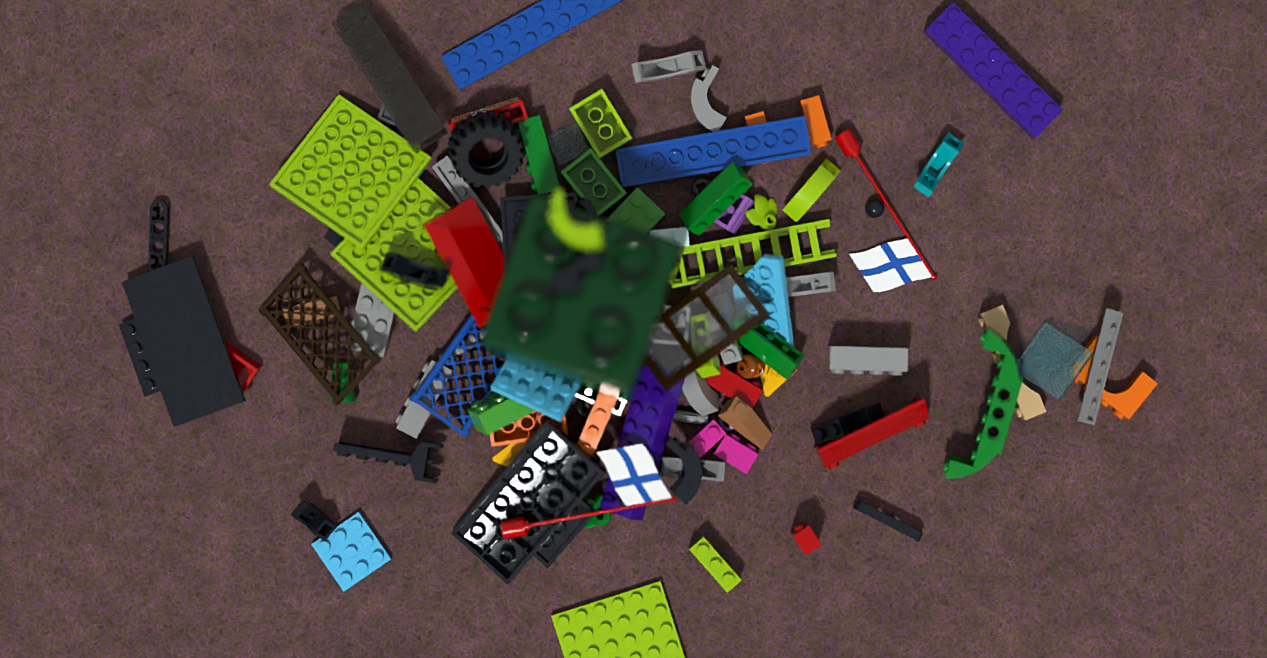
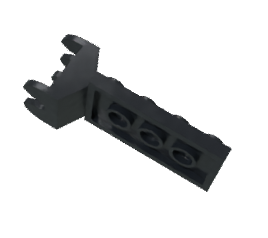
M424 440L412 454L338 441L334 443L333 451H336L337 455L344 457L354 454L357 455V459L368 460L372 457L376 458L375 461L380 463H387L390 460L395 461L394 465L398 466L410 464L415 480L437 483L438 478L426 476L427 465H434L435 460H429L430 447L442 449L444 444Z

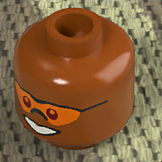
M753 353L743 354V360L737 362V370L741 377L745 379L758 378L765 371V363Z

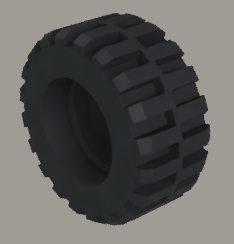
M482 111L476 112L477 115L472 116L470 114L466 116L465 121L460 120L457 123L458 128H453L452 136L449 137L448 151L456 174L459 178H463L464 182L467 184L472 182L475 187H480V185H484V188H491L490 185L497 187L501 185V182L511 180V175L515 176L518 173V167H521L523 164L524 145L518 128L510 118L505 119V116L501 113L495 115L494 111H487L484 114ZM491 138L499 140L504 144L500 153L489 160H477L469 156L472 146L480 140Z

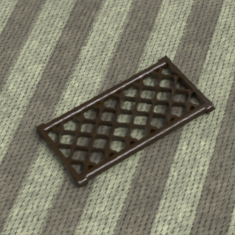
M301 264L259 309V312L262 316H266L330 394L332 401L339 405L382 358L371 349L307 272L306 266ZM301 275L300 284H293L297 277ZM293 286L300 287V298H293ZM310 286L314 292L311 299H306L304 297V288ZM288 288V297H281V295ZM281 299L288 300V311L280 309ZM293 300L300 301L299 312L292 310ZM276 301V310L271 311L269 308ZM304 301L312 302L311 313L304 311ZM317 301H322L326 305L324 313L316 312ZM281 313L288 314L287 325L280 323ZM292 314L300 315V325L292 324ZM305 314L312 316L311 326L304 325ZM316 315L324 316L323 327L316 326ZM329 315H334L338 320L335 328L328 326ZM293 327L300 329L299 339L294 340L290 335ZM304 328H311V340L304 339ZM316 329L324 330L323 340L316 339ZM329 329L336 331L335 341L328 340ZM345 329L350 334L347 342L340 341V330ZM305 341L312 343V352L306 354L302 349ZM316 342L324 344L323 354L316 353ZM328 343L336 345L335 355L328 354ZM340 344H347V356L340 355ZM353 344L360 346L359 356L352 355ZM316 356L324 358L323 368H317L314 364ZM328 357H335V368H328ZM340 357L347 358V369L339 367ZM352 358L360 360L359 370L352 369ZM369 358L371 362L364 369V359ZM328 370L335 371V382L330 383L326 379ZM340 371L347 372V383L339 381ZM358 372L359 375L351 382V373ZM339 385H346V389L339 394L337 392Z

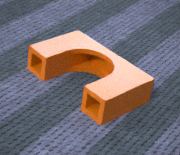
M819 95L801 100L799 103L803 116H806L810 146L816 145L817 148L828 146L827 142L832 139ZM764 111L744 117L746 126L767 123Z
M1098 335L1093 336L1066 370L1069 373V379L1076 384L1080 382L1084 385V391L1087 387L1093 355L1097 348ZM1139 371L1122 391L1109 393L1104 390L1100 404L1106 408L1110 406L1114 410L1112 413L1119 419L1125 418L1129 420L1158 383L1144 372Z

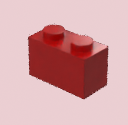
M799 522L792 527L793 531L790 533L805 555L822 545L807 522L804 524Z

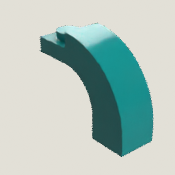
M948 132L923 167L913 187L918 189L920 193L930 197L944 172L960 152L964 142Z

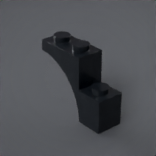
M584 250L581 259L573 267L553 274L551 277L553 296L578 295L580 289H583L582 277H579L578 274L599 272L602 266H604L603 254H600L599 250Z
M879 402L835 419L813 425L810 428L816 445L843 438L885 416Z

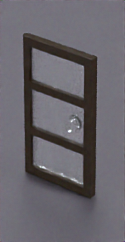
M730 264L663 313L646 365L667 392L769 318L770 314L736 271L735 266Z

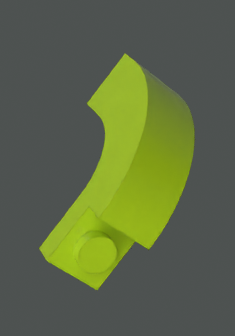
M826 158L782 211L797 223L841 170Z
M562 190L554 191L551 204L552 210L556 209V211H549L548 214L556 234L565 243L577 249H603L600 225L578 226L572 223L566 216Z

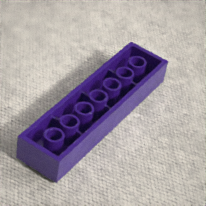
M953 2L923 32L1032 139L1036 138L1063 111L1046 92Z
M654 362L666 379L679 371ZM645 365L635 397L631 401L617 448L643 444L658 470L665 447L663 440L669 434L685 379L666 392L648 366ZM609 475L600 508L609 509L625 506L614 488ZM647 506L614 511L613 513L630 520H643Z

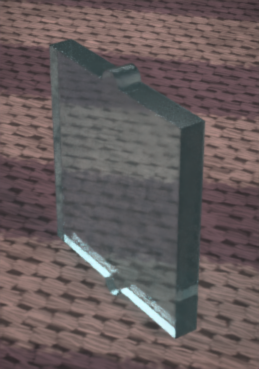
M577 123L546 136L552 148L551 153H554L559 165L573 160L589 150L584 140L585 136L582 135Z

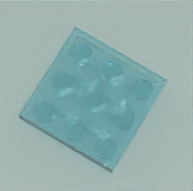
M1045 322L1018 359L1020 375L1060 401L1091 359L1093 353Z

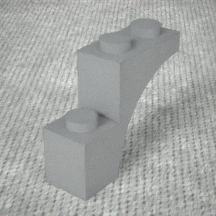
M701 50L656 60L636 62L632 64L635 83L660 81L677 75L692 74L705 70L706 66Z
M662 456L657 470L659 476L680 477L683 467L681 458ZM700 459L703 480L724 482L725 462Z

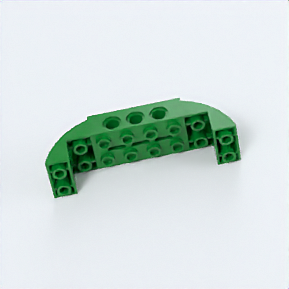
M990 326L988 330H984L980 340V343H983L982 348L1004 354L1001 355L997 367L1001 369L1000 374H995L992 387H996L995 392H990L987 405L990 406V409L984 412L981 424H985L984 429L980 428L976 442L980 443L979 447H974L971 460L952 455L951 459L947 458L943 472L946 473V479L971 475L990 463L997 454L1002 453L1023 376L1020 375L1018 361L1011 346L999 332ZM1006 389L1010 394L1002 396L999 391ZM1002 408L1004 413L998 415L994 412V409ZM995 426L998 428L999 431L997 433L990 432L989 427Z

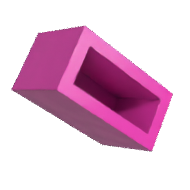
M712 419L688 443L700 459L726 435V432Z
M732 433L729 436L726 434L713 454L747 474L759 455L755 452L757 448L749 443L746 445L739 442L740 438Z

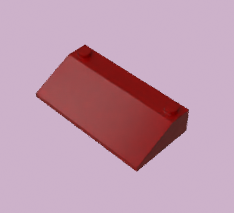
M470 197L421 225L428 232L446 268L450 271L452 279L476 321L474 322L475 325L480 328L487 323L503 278L504 256L474 198Z
M915 397L914 402L893 414L839 440H833L821 447L818 445L814 446L823 467L835 468L840 465L839 461L914 425L917 428L926 424L925 420L929 418L925 399Z

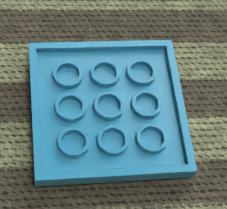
M506 360L494 380L491 390L561 422L581 385Z

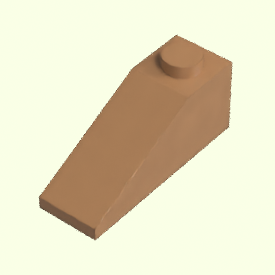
M339 296L330 297L331 301L343 314ZM322 301L316 302L317 313H324L326 305ZM312 302L304 303L305 312H312ZM300 304L292 306V310L299 312ZM288 307L283 308V311H288ZM284 313V317H285V321H286V325H287V324H288V314H287V313ZM292 314L293 325L300 324L299 314ZM305 314L304 323L312 322V316ZM316 315V321L324 319L323 315Z
M737 396L726 401L718 414V417L761 450L765 448L773 435L753 409Z

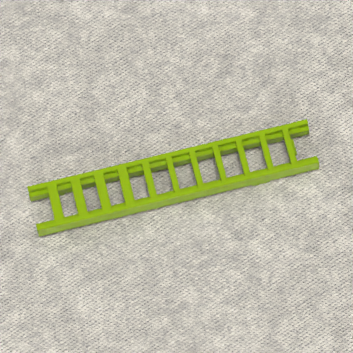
M830 219L680 247L681 263L679 269L681 279L675 280L672 288L707 282L724 270L720 248L732 245L737 263V268L735 269L739 275H744L754 265L743 266L739 244L752 243L756 264L762 258L759 240L770 238L773 255L782 256L779 236L789 235L793 253L792 258L783 259L784 267L837 257L835 249L820 252L816 229L830 227ZM808 231L812 254L801 256L797 233ZM715 249L719 271L705 274L701 251ZM696 253L700 275L686 278L682 255Z

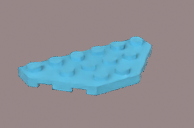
M765 254L742 279L770 314V317L762 323L794 347L783 256ZM736 284L733 287L736 315L738 316L744 309L751 315H756L758 312Z

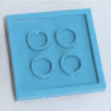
M360 512L337 526L325 541L318 539L311 544L343 591H346L392 559Z

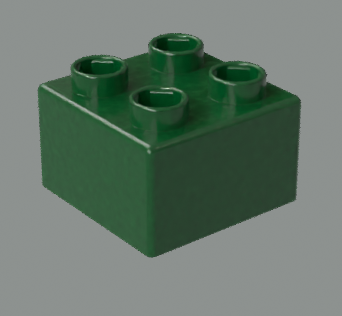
M533 196L529 201L481 341L493 356L626 401H632L681 263L680 245L677 242L565 205L566 216L572 223L578 226L600 225L603 249H599L600 254H603L604 266L597 273L578 274L579 277H582L583 289H580L578 295L554 297L551 281L552 275L573 267L581 259L584 250L568 245L556 234L548 214L549 211H556V209L552 210L551 200L540 196Z

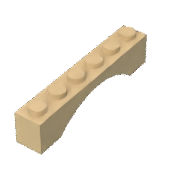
M999 305L979 313L980 318L978 322L981 329L988 330L990 326L1007 341L1010 321L1004 306ZM997 352L992 354L996 365H998L1001 355L1004 354ZM1022 382L1016 401L1017 407L1014 410L1018 418L1021 417L1022 420L1026 421L1045 413L1046 409L1040 395Z

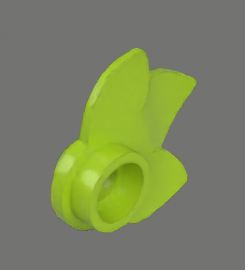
M754 195L755 209L745 211L748 220L753 225H759L764 230L774 229L776 226L775 215L777 213L775 200L771 198L767 201L762 195Z

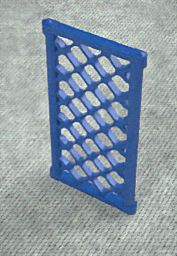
M472 314L416 393H413L409 398L411 402L419 404L465 438L470 433L469 430L473 422L470 415H463L462 404L470 402L473 404L476 401H480V399H474V388H484L486 394L481 399L482 402L488 399L490 394L495 393L491 390L492 384L485 383L484 373L494 371L497 377L501 368L496 367V356L481 357L479 348L484 344L478 342L477 334L483 332L484 329H476L475 319ZM467 333L475 334L476 343L474 345H465L463 338ZM477 347L478 357L468 359L466 349ZM456 348L464 350L465 359L463 361H454L452 354ZM492 358L493 368L483 370L482 360ZM478 360L480 371L471 373L468 363ZM465 362L467 373L457 375L455 365ZM445 364L453 366V376L443 377L441 369ZM480 373L482 384L472 386L471 375ZM468 376L469 386L459 388L458 377ZM454 378L456 388L446 391L444 380ZM434 380L442 382L443 390L441 392L432 393L429 386ZM470 389L471 400L461 402L459 392ZM457 392L458 402L448 404L446 394ZM443 394L445 404L435 407L433 396ZM422 396L430 397L431 407L420 401ZM459 405L460 415L450 417L448 408ZM445 407L447 417L444 418L435 410ZM461 418L464 425L460 429L451 423V420Z

